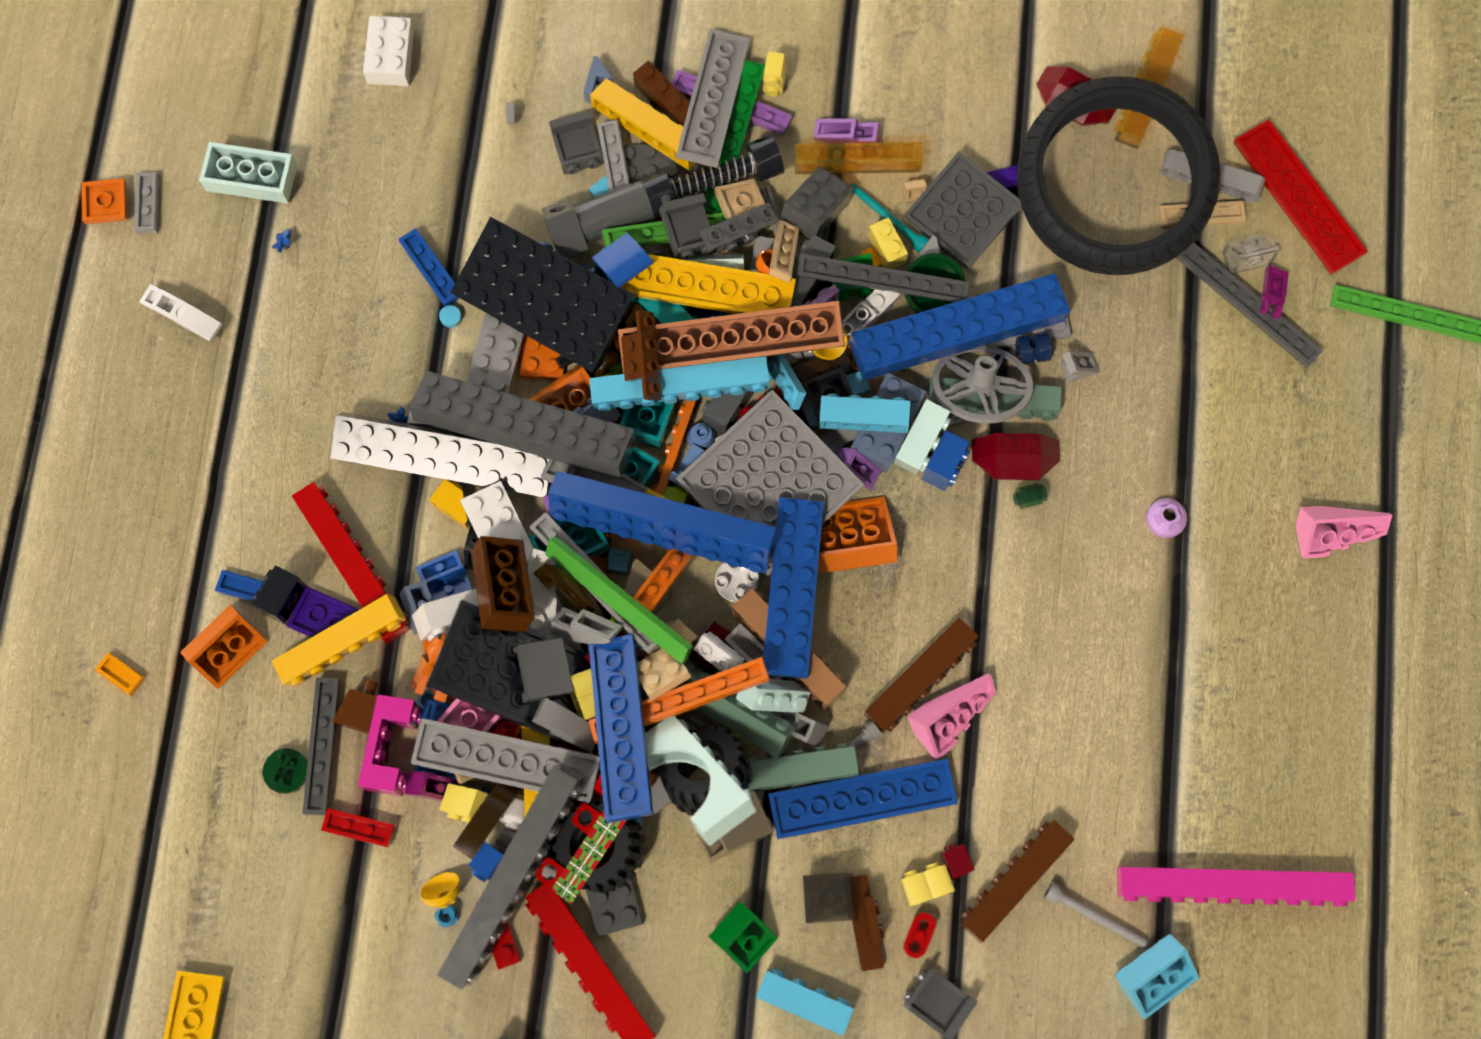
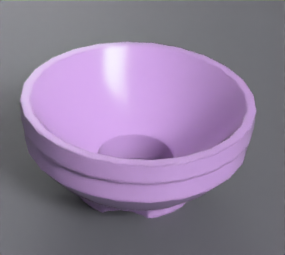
M1163 498L1157 500L1149 507L1146 514V522L1149 529L1155 535L1162 538H1172L1179 535L1185 528L1187 513L1178 501ZM1164 510H1173L1176 516L1173 521L1166 520L1163 516Z

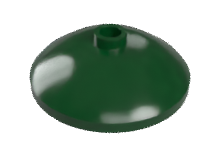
M929 253L920 256L906 270L907 272L966 281L965 275L958 263L949 256L940 253ZM904 294L909 306L917 313L954 303Z

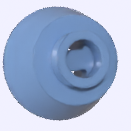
M696 423L689 428L686 438L690 447L692 444H695L706 451L715 443L716 433L709 425Z

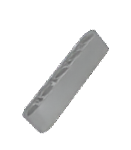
M1167 150L1160 169L1161 174L1191 184L1190 167L1185 153L1177 150ZM1220 163L1219 193L1250 202H1258L1260 200L1265 184L1264 177Z

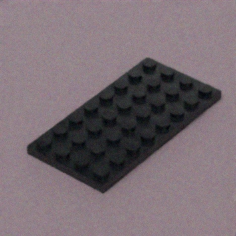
M491 216L450 292L592 373H596L636 298V295L621 287L617 288L614 283Z
M461 599L425 686L578 750L587 752L551 734L550 730L532 722L541 700L523 703L522 694L525 690L518 655L514 653L513 648L519 645V641L532 639L533 642H539L545 635L529 628L525 632L482 629L479 607ZM564 644L570 676L591 669V666L583 657L586 653ZM570 694L549 699L577 715ZM592 717V718L587 719V720H585V721H587V722L589 723V720L594 719V718H596V717ZM595 744L592 751L593 755L596 756L599 751L598 744Z

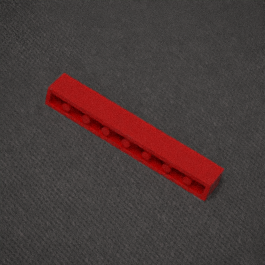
M312 482L291 495L362 608L386 595L387 593L383 588L386 586V583L380 574L375 576L372 569L375 566L369 557L364 558L360 553L364 549L357 539L352 540L349 533L352 531L346 521L341 523L337 517L341 513L334 503L331 505L328 503L326 498L329 495L324 487H318L315 482ZM404 612L406 620L400 623L401 627L381 634V638L386 644H389L410 630L407 626V623L410 621Z
M542 884L525 898L528 902L525 906L532 916L537 914L541 920L538 925L544 934L550 933L554 939L551 944L558 954L563 952L567 958V961L564 963L572 974L576 972L581 980L578 981V984L585 994L590 992L594 998L591 1003L597 1012L601 1013L603 1011L607 1017V1020L604 1022L612 1033L616 1031L621 1039L656 1038L562 898L545 884Z

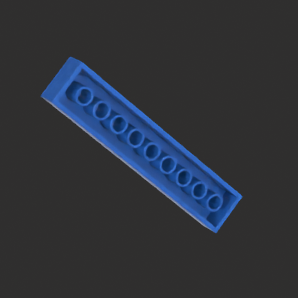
M1054 273L851 332L849 345L862 381L885 375L887 372L892 373L1065 322L1070 309Z
M560 471L556 472L548 492L550 517L558 521L575 523L580 527L587 526L603 533L609 532L617 534L622 538L640 540L645 544L659 545L668 550L674 548L687 555L705 557L710 561H720L733 567L747 568L752 572L767 573L774 549L776 527Z

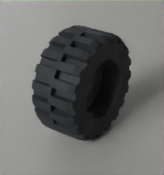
M701 726L697 727V730L694 731L690 729L689 733L692 734L694 732L701 740V746L703 748L707 746L715 756L713 759L716 762L720 760L728 770L727 774L729 776L733 774L741 784L740 788L748 790V784H750L752 779V768L738 737L730 733L729 730L724 728L719 730L716 726H709V728ZM674 762L659 766L661 782L672 804L676 805L677 809L681 812H686L687 815L693 816L702 807L708 796L710 777L698 781L689 780L693 771L699 767L691 763Z
M594 800L588 803L590 807L600 814L604 811L603 801ZM581 803V804L577 805V810L579 809V807H580L582 804H586V803ZM573 809L566 820L561 819L562 828L558 835L553 837L557 839L556 844L552 845V852L557 854V857H554V861L563 868L567 867L587 836L586 833L572 823V818L577 812ZM587 810L582 811L578 817L579 823L583 826L589 825L593 819L591 812ZM635 818L627 819L615 837V849L611 859L604 866L593 870L582 889L598 893L603 891L612 892L616 890V887L622 888L626 886V880H633L637 875L634 871L636 868L641 869L643 864L640 858L641 855H645L646 848L642 847V843L646 842L645 835L639 832L642 830L639 822L634 821Z

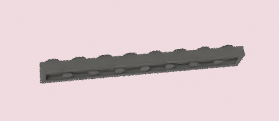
M1194 242L1176 257L1177 260L1304 367L1308 368L1322 353L1323 350L1281 315L1278 319L1272 318L1273 309L1271 307L1265 315L1260 313V306L1263 300Z
M807 254L799 255L797 276L948 302H958L967 299L969 282Z

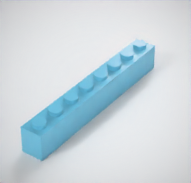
M766 356L660 369L662 399L658 401L644 400L642 379L628 382L625 381L624 374L589 378L592 405L594 410L599 412H607L611 408L617 407L630 409L633 408V405L641 404L642 406H653L657 402L672 404L681 399L695 401L699 397L705 396L718 398L722 396L721 394L729 393L731 395H741L745 391L760 393L770 388Z

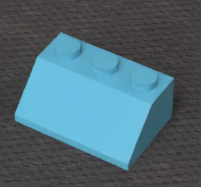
M1171 934L1159 940L1154 946L1115 974L1120 988L1144 1020L1199 979L1187 949Z

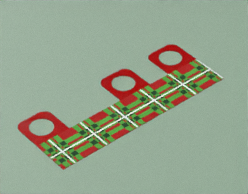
M600 775V777L594 785V788L598 793H600L603 796V791L601 788L602 780ZM582 804L573 816L572 823L587 834L586 838L566 868H563L553 859L546 858L536 872V878L572 904L627 820L607 823L604 811L600 814L588 804ZM585 810L591 812L593 816L592 822L587 826L581 825L578 820L579 814ZM547 865H553L556 868V876L552 880H546L542 875L543 868Z

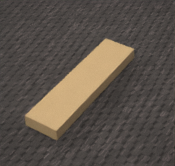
M1244 200L1216 202L1207 225L1245 223ZM1188 204L1160 205L1158 209L1161 228L1174 227L1184 216Z
M780 220L777 225L769 274L789 283L792 278L800 228Z

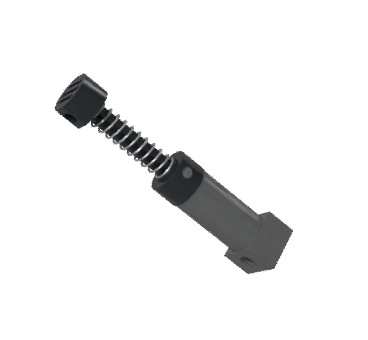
M768 135L748 142V156L743 157L741 154V158L735 160L733 157L731 162L725 160V164H718V168L709 166L710 169L705 171L702 168V172L696 173L694 171L693 175L689 176L686 174L685 178L681 179L678 177L679 180L676 181L669 179L666 172L663 171L572 204L570 199L541 208L556 252L564 257H568L588 250L586 243L602 238L603 229L637 225L653 219L661 218L659 209L664 202L681 199L685 195L689 197L694 192L699 194L700 190L706 192L708 187L714 189L715 185L719 184L722 186L723 182L730 183L731 179L738 181L740 176L745 178L748 173L751 175L755 173L760 182L784 174L782 157L774 137Z

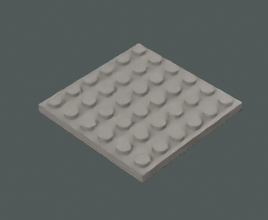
M773 390L766 394L675 479L703 509L776 527L779 497L824 502L823 525L864 486L859 478ZM773 554L768 566L767 573H765L767 576H769L772 572Z

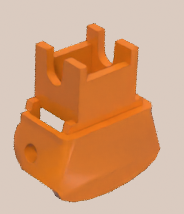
M446 634L441 635L442 638L434 637L430 642L428 639L423 640L424 653L420 657V662L411 687L415 688L414 693L423 694ZM431 688L430 692L435 694L434 699L445 702L447 694Z

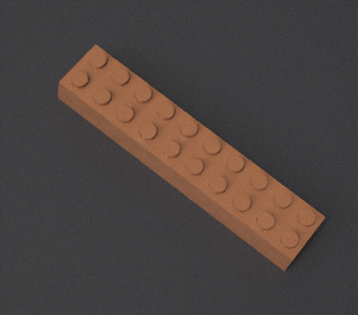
M839 301L655 325L659 370L845 347ZM637 327L618 330L623 374L621 337L636 334Z

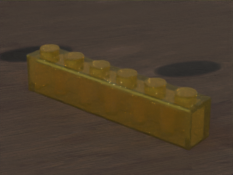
M1160 27L1157 34L1153 33L1149 42L1152 48L1150 51L1146 50L1142 62L1145 63L1144 68L1139 67L1135 78L1145 79L1164 86L1184 35ZM1122 109L1120 114L1124 115L1122 121H1117L1113 132L1117 133L1114 141L1138 149L1150 117L1138 112Z
M922 142L795 144L794 151L795 174H812L819 165L832 174L913 173L921 171L923 162Z

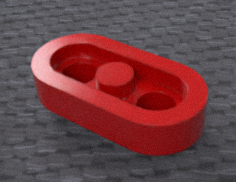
M920 913L914 917L903 943V950L908 957L916 959L926 953L936 928V921L931 914ZM924 920L927 922L928 926L926 929L920 928V921ZM912 942H916L919 945L917 951L911 949L910 945Z

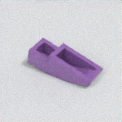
M816 119L813 138L821 142L845 147L880 149L883 130L879 123H858L857 119Z

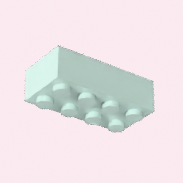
M209 142L199 181L208 192L289 203L297 163L292 154Z

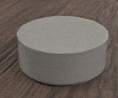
M506 103L507 124L515 123L514 103Z

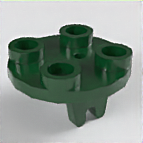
M290 748L274 751L267 757L263 765L262 775L265 784L271 790L280 794L299 791L306 781L307 759L300 752Z

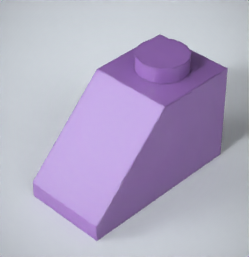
M837 447L834 454L864 484L863 487L872 490L881 470L856 449Z

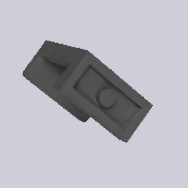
M590 111L549 121L551 134L564 175L576 174L580 170L587 168L595 169L604 164Z
M704 193L664 202L659 209L674 258L682 256V259L694 256V253L702 251V254L712 252L707 249L699 234L702 230L710 227L703 206L706 202Z
M554 635L542 637L539 642L527 639L519 641V645L513 648L514 653L518 655L525 690L522 694L523 703L566 696L573 692L563 638L555 639Z
M929 967L928 970L924 968L916 978L919 982L914 990L910 988L904 995L903 1000L905 1003L903 1007L944 1038L953 1039L978 1001L968 996L937 973L934 968Z

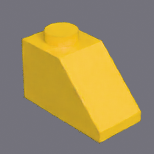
M444 479L429 501L432 506L468 529L470 521L460 501L466 497L462 491L463 487L456 481L452 480L450 483Z

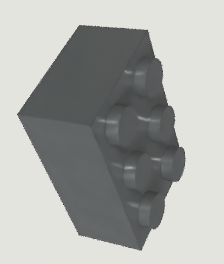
M819 165L784 203L780 219L800 228L799 232L811 239L813 234L819 237L849 204L854 188Z

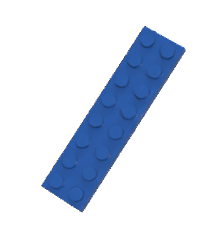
M782 497L778 499L763 655L768 675L808 679L824 502Z
M629 634L615 637L610 643L589 644L604 812L607 823L654 814L636 641L634 635Z
M948 759L768 794L777 840L957 805Z

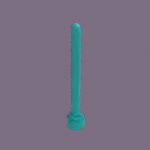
M855 183L850 184L854 188L853 193L884 219L889 218L892 225L912 241L913 249L918 253L921 252L929 241L925 235L915 234Z

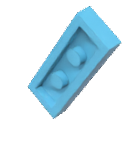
M772 356L768 363V371L791 410H799L806 391L785 356Z

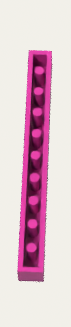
M1117 868V897H1124V901L1137 902L1138 897H1145L1147 902H1162V898H1170L1172 903H1185V899H1194V903H1208V899H1217V904H1231V900H1240V904H1255L1254 900H1263V905H1278V901H1286L1287 905L1300 906L1301 901L1310 902V906H1324V902H1333L1334 907H1347L1348 902L1355 901L1354 873Z

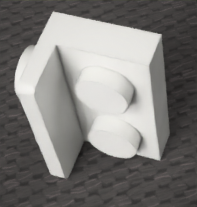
M710 631L700 637L693 649L721 672L741 665L745 660Z

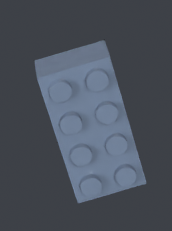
M887 372L875 396L888 400L900 397L910 401V427L927 391ZM858 430L850 448L856 449L879 470L887 473L907 433Z

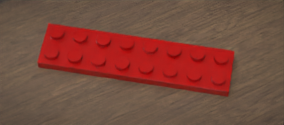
M1269 119L1233 141V144L1253 171L1265 178L1264 185L1331 275L1367 254L1368 250Z

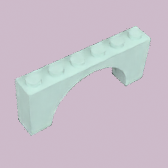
M675 716L664 719L645 733L649 771L664 764L685 762L701 767L710 775L708 796L702 807L690 818L697 833L709 846L756 812L752 804L754 798L747 789L742 790L740 788L741 784L733 774L731 776L727 774L728 770L720 760L716 762L713 759L715 756L707 746L704 748L701 746L702 742L694 732L692 734L689 733V728L682 719L678 721Z

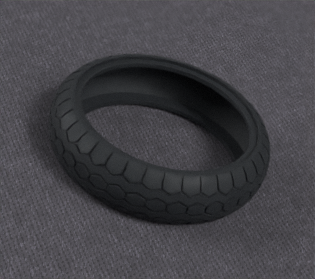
M1115 76L1094 79L1079 84L1055 98L1031 125L1023 141L1017 166V187L1022 209L1030 227L1041 242L1054 254L1073 266L1105 275H1130L1149 271L1168 263L1183 253L1206 227L1215 208L1220 186V163L1217 148L1212 134L1202 117L1185 99L1172 90L1155 82L1135 77ZM1124 109L1146 115L1159 122L1171 132L1187 157L1191 173L1190 199L1182 219L1159 237L1132 245H1113L1098 242L1070 227L1057 213L1049 199L1044 182L1043 163L1048 145L1056 134L1071 121L1098 110Z

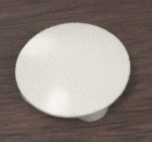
M722 563L715 574V586L718 593L724 599L731 602H737L750 589L756 592L759 585L758 573L752 572L747 568L733 567L727 563Z

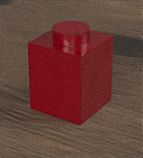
M955 842L944 847L945 852L940 854L947 867L951 881L975 870L964 844L958 846Z

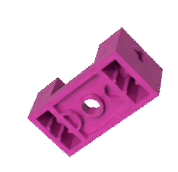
M377 695L358 786L364 790L400 797L405 792L408 779L406 778L407 774L398 768L381 766V764L384 765L387 758V751L384 750L386 742H389L391 739L392 729L389 728L390 725L416 730L417 725L420 724L422 711L421 707L414 700Z

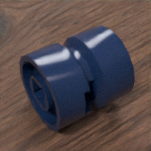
M1047 333L1034 335L1032 339L1029 336L1015 339L1016 357L1024 365L1032 364L1034 360L1038 363L1051 360V344Z

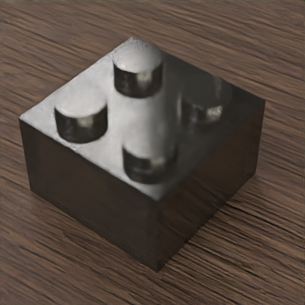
M853 873L803 875L806 923L819 924L857 921Z

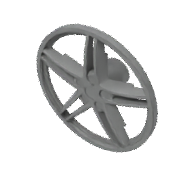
M984 345L941 358L933 372L932 388L941 405L952 414L976 423H998L1014 418L1028 406L1032 397L1033 381L1029 370L1014 355L1002 349ZM973 351L992 353L991 356L977 358L975 366L964 359L960 360L956 357L962 353ZM997 355H1000L999 360L996 362L995 358ZM1004 358L1014 363L1020 369L1026 383L1018 382L1012 378L997 376ZM946 364L964 380L942 391L939 375L941 369ZM995 392L1025 395L1017 406L1006 412L999 413ZM977 393L986 415L965 411L952 402ZM985 397H989L993 415H991L989 411L988 403Z

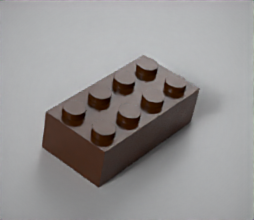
M480 536L471 553L481 628L525 632L535 619L524 541Z

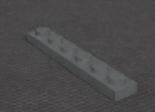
M316 677L302 812L304 815L325 816L328 808L336 724L333 722V719L338 710L339 678Z

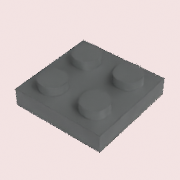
M627 879L626 886L622 888L616 887V890L612 892L603 891L598 893L586 891L597 937L643 925L632 880Z

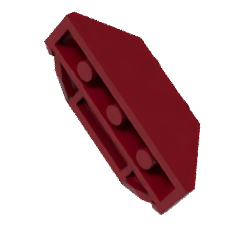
M1049 66L1043 71L1036 86L1046 107L1067 90L1093 79L1069 66ZM1104 109L1087 113L1073 120V122L1081 126L1101 123L1109 124L1117 109Z
M995 433L971 440L972 462L994 480L1039 481L1060 461L1059 440L1043 434Z

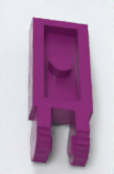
M1271 265L1267 266L1264 274L1261 299L1263 301L1260 306V313L1265 315L1270 309V304H1273L1275 306L1272 311V318L1278 319L1280 317L1286 299L1289 272Z

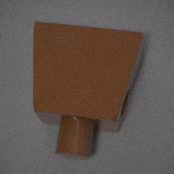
M365 680L361 691L350 689L338 709L333 722L339 726L369 734L377 696H374L378 683Z

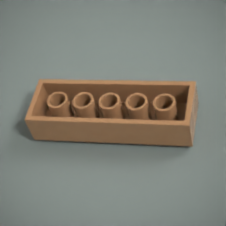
M750 589L732 606V616L764 645L768 604L766 602L768 600L760 591L755 592L753 589ZM811 645L808 679H792L810 691L809 697L825 712L844 694L846 689L844 685L845 680L837 672L835 674L831 672L828 668L830 666L829 663L822 656L818 658L812 652L814 648Z

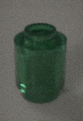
M1034 483L1016 488L1015 493H1013L1014 504L1019 506L1020 509L1041 505L1043 501H1047L1045 486Z

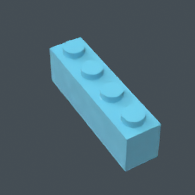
M837 394L821 396L820 428L895 433L909 432L910 401L904 398L897 397L893 398V400H888L879 396L862 398L858 395L840 397Z
M774 968L772 972L766 971L756 998L844 1036L854 1008L849 1007L851 1002L840 997L836 1001L828 998L829 992L817 987L815 991L806 988V982L794 978L793 982L784 978L785 973Z

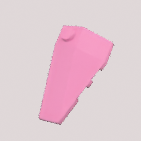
M1325 506L1300 507L1296 531L1301 556L1304 559L1326 557L1330 555L1331 551L1337 549L1345 550L1349 548V545L1361 541L1365 543L1387 535L1392 515L1383 512Z
M986 674L924 703L908 716L914 735L935 760H938L956 745L958 735L963 729L967 731L970 727L969 721L976 713H981L996 694L992 676Z

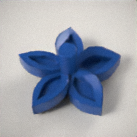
M287 229L282 234L277 233V242L271 247L277 249L279 253H281L284 246L288 248L291 243V231Z
M400 407L397 413L390 412L387 414L392 421L407 423L408 415H405L403 407Z

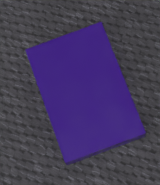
M306 586L286 627L312 638L360 609Z

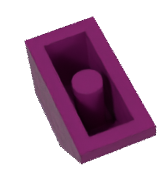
M409 772L405 795L442 801L448 784L461 785L455 779L426 772Z

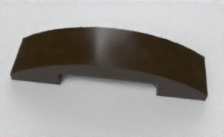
M545 563L533 572L547 589L555 585L580 612L584 609L605 618L599 605L588 590L564 570Z
M497 783L466 825L453 847L470 859H473L522 788Z

